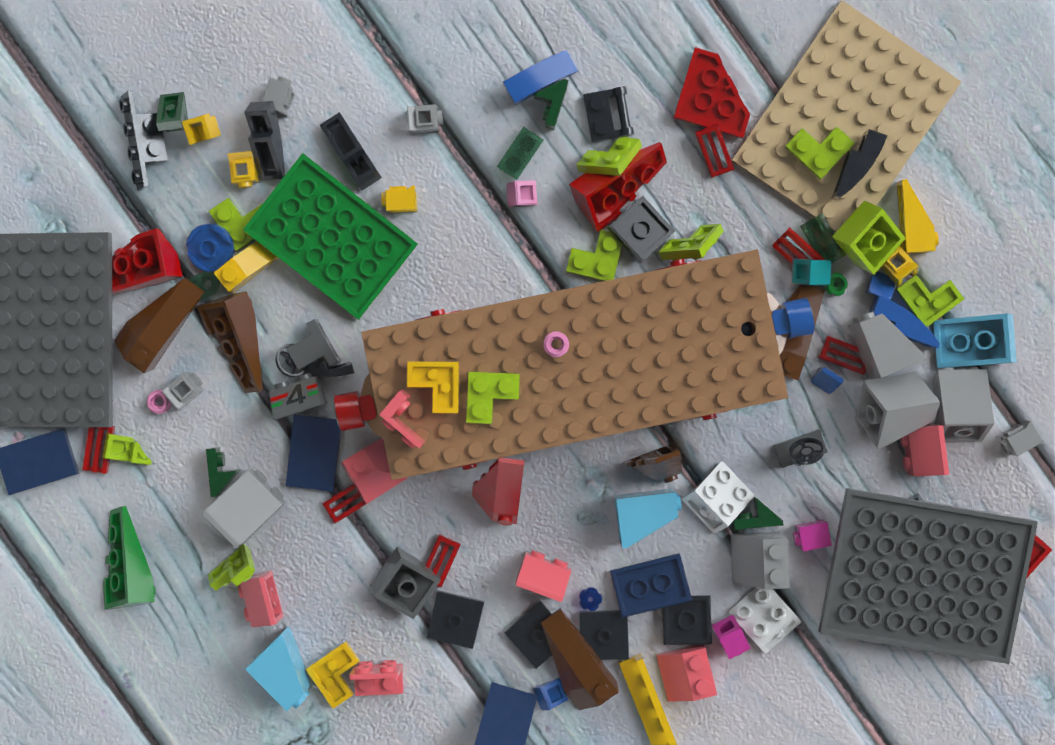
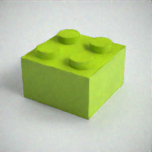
M865 200L832 236L857 267L873 275L906 239L883 208Z

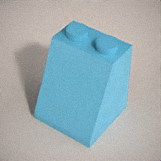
M671 488L614 495L619 541L622 549L630 547L676 519L678 511L682 510L680 496L675 494Z
M287 627L245 669L286 711L292 706L296 709L309 695L307 690L311 685L292 630Z

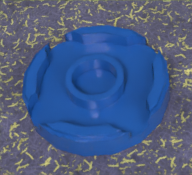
M209 223L197 226L187 238L188 258L201 271H216L234 255L232 237L220 225Z

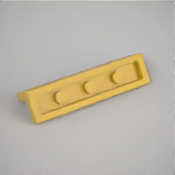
M641 653L629 659L619 661L620 668L651 745H677Z

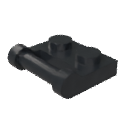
M626 86L583 94L591 143L634 135V128L630 125L625 97L627 95ZM616 97L621 129L614 130L609 98Z

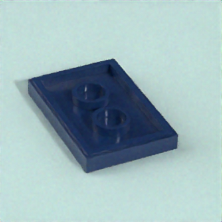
M294 414L285 486L334 492L341 429L338 426L337 419Z
M66 428L0 448V470L8 495L80 474Z
M680 553L610 570L622 618L692 601Z
M491 682L474 745H525L538 695Z

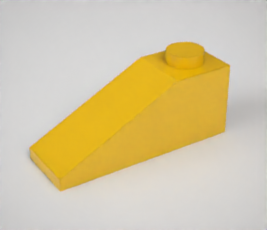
M902 179L898 181L899 230L906 238L900 246L907 254L936 251V246L939 244V236L935 232L932 221L908 180Z
M256 241L216 270L214 274L228 292L235 293L278 259V257Z

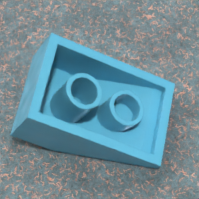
M1013 314L943 319L934 322V335L940 343L939 348H936L937 368L1017 363Z

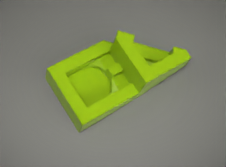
M106 433L103 458L151 465L152 461L146 456L140 444L132 437Z

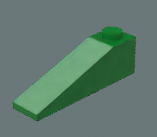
M121 506L110 510L107 540L111 544V550L105 559V563L109 564L108 578L103 580L104 610L141 606L155 602L156 589L153 585V577L127 507Z

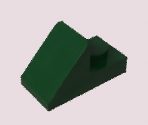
M562 79L534 94V99L551 104V107H545L542 120L546 121L545 128L555 130L569 80Z
M184 92L160 95L156 120L158 131L173 132L184 130L182 121L188 120Z
M220 447L206 449L210 497L221 495L241 471V469H222V466H225V454L221 452Z
M754 497L755 516H752V512H741L732 522V527L735 530L784 526L783 520L756 497Z

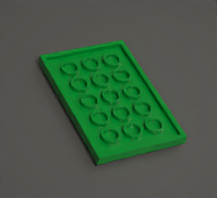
M304 153L300 155L243 228V231L358 320L418 245L417 242Z

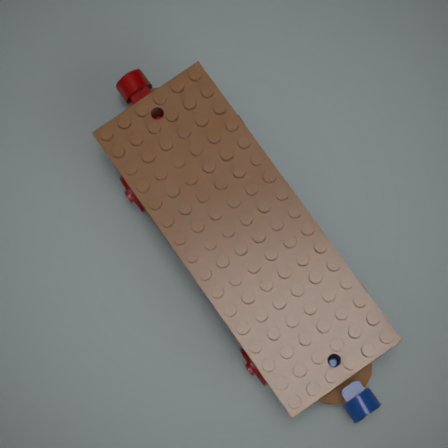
M758 249L704 261L699 260L685 263L684 259L670 262L671 266L651 272L463 311L458 310L445 313L444 309L430 312L431 316L361 332L369 374L364 379L361 396L358 391L334 396L335 415L341 431L365 427L367 422L374 433L383 438L392 480L457 467L468 470L476 468L477 463L499 457L517 455L699 417H702V420L717 418L716 414L789 398L780 354L784 349L787 335L791 339L814 333L813 311L807 298L783 302L781 307L772 294L766 291ZM561 332L566 335L569 341V348L563 356L552 357L546 353L544 339L548 334ZM557 339L553 340L551 343L552 348L559 349L561 342ZM407 361L459 362V413H432L433 387H407ZM469 372L520 374L519 400L493 398L492 424L466 423ZM404 389L411 395L408 399L411 405L402 415L398 416L396 414L395 416L426 441L421 448L417 446L411 448L401 439L403 434L397 429L392 432L381 422L384 418L379 414L400 390Z

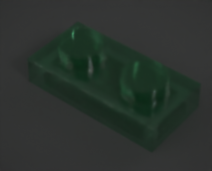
M523 127L497 165V168L517 181L544 140Z
M823 213L800 225L811 247L825 260H831L832 264L846 256L842 248L833 239L834 232Z

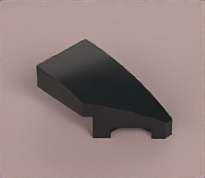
M325 359L305 366L306 372L326 377H338L354 373L350 361L327 368Z

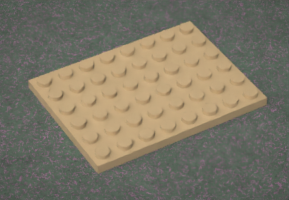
M841 0L731 161L836 233L864 200L877 206L961 81ZM838 127L855 142L848 151L851 149L858 151L863 134L868 129L888 135L879 156L870 170L850 191L837 200L831 198L847 152L820 180L785 148L802 128L821 144L833 129Z

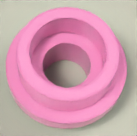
M552 332L544 339V349L552 357L563 356L569 348L568 338L561 332ZM557 339L561 342L559 349L552 348L551 343L553 340Z
M162 390L151 392L147 398V406L153 413L162 414L171 407L170 400L164 395ZM158 397H161L164 401L162 406L156 404Z

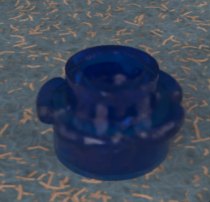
M594 587L584 589L579 594V604L585 610L595 611L599 608V604L602 603V595ZM589 597H592L593 600H592V601H588V598H589Z

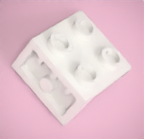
M720 462L698 487L688 492L681 500L716 534L733 522L752 500L754 494L724 462Z
M756 587L729 611L765 654L801 623L800 619L773 589Z

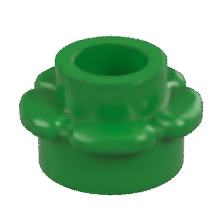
M835 272L831 275L830 284L825 286V291L829 295L841 296L848 287V281L841 273ZM834 282L838 283L837 287L834 286Z

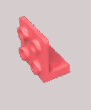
M403 389L396 394L379 414L384 418L381 422L392 432L397 429L403 434L401 439L411 448L415 446L421 448L426 441L395 416L396 414L398 416L402 415L411 405L408 401L411 395Z
M396 660L382 661V664L375 665L372 664V661L358 662V665H355L349 674V679L354 680L355 696L404 693L403 663H397Z

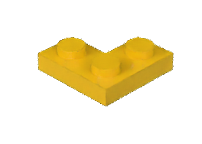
M407 361V387H433L432 413H459V362Z
M347 641L306 668V671L333 709L354 694L341 674L357 664L360 659Z

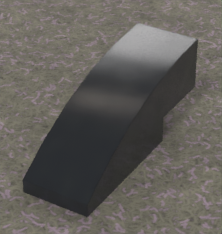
M273 101L250 102L244 113L251 132L248 141L261 180L282 179L285 176L283 146Z
M340 112L320 124L326 137L362 191L382 178Z
M871 129L864 132L858 151L851 149L846 154L831 199L837 200L841 198L866 175L879 156L888 135Z

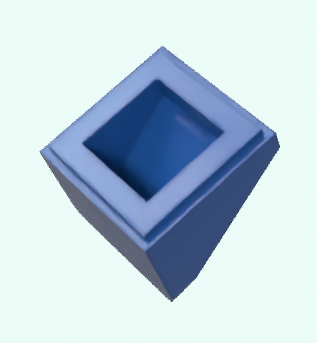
M877 271L874 275H871L865 293L872 296H882L891 300L895 283L888 275Z
M819 367L811 379L812 384L827 394L833 393L844 382L843 378L826 367Z
M560 678L533 688L534 694L538 695L537 701L541 710H551L568 701Z

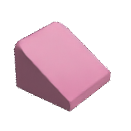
M513 181L507 183L508 207L538 205L536 181Z

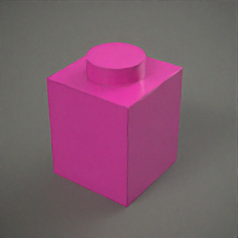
M825 520L795 525L796 531L792 533L794 544L799 546V549L803 552L832 546L828 522Z
M734 615L712 625L729 660L751 649Z

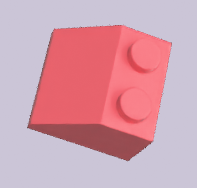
M930 423L900 438L901 446L905 447L906 457H903V467L905 471H908V475H949L943 425Z
M532 550L531 553L526 552L515 585L562 602L570 578L571 568L567 567L568 563L555 558L553 562L545 559V554Z
M272 570L254 574L248 581L238 585L239 595L241 599L244 598L246 604L244 615L246 621L251 623V627L275 625L284 617Z
M691 645L656 654L668 702L696 701L717 695L704 645Z

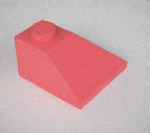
M382 438L341 462V465L366 504L407 479L405 477L392 480Z

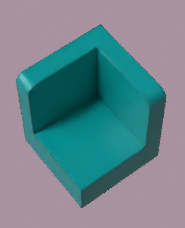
M793 259L792 283L806 285L830 284L831 260Z

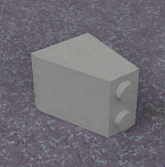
M873 312L853 318L855 323L848 325L854 343L860 351L859 355L865 364L869 379L883 378L927 360L926 356L883 314L874 315Z
M969 367L964 370L943 368L937 371L933 378V394L940 403L933 424L943 425L945 442H982L995 424L987 369H978L977 367Z
M916 372L863 381L855 419L877 449H880L935 421L940 401Z
M252 468L245 472L202 513L236 549L246 543L286 503L282 499L284 497L283 493L275 486L271 488L266 483L267 477L258 469L255 471Z
M780 532L731 534L733 582L762 589L790 588L788 538Z

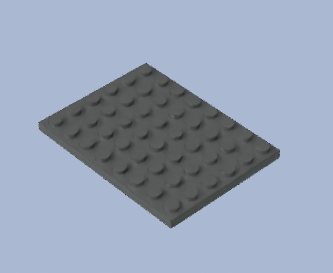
M112 233L0 234V427H113Z
M846 488L818 631L821 634L1009 664L1038 521Z

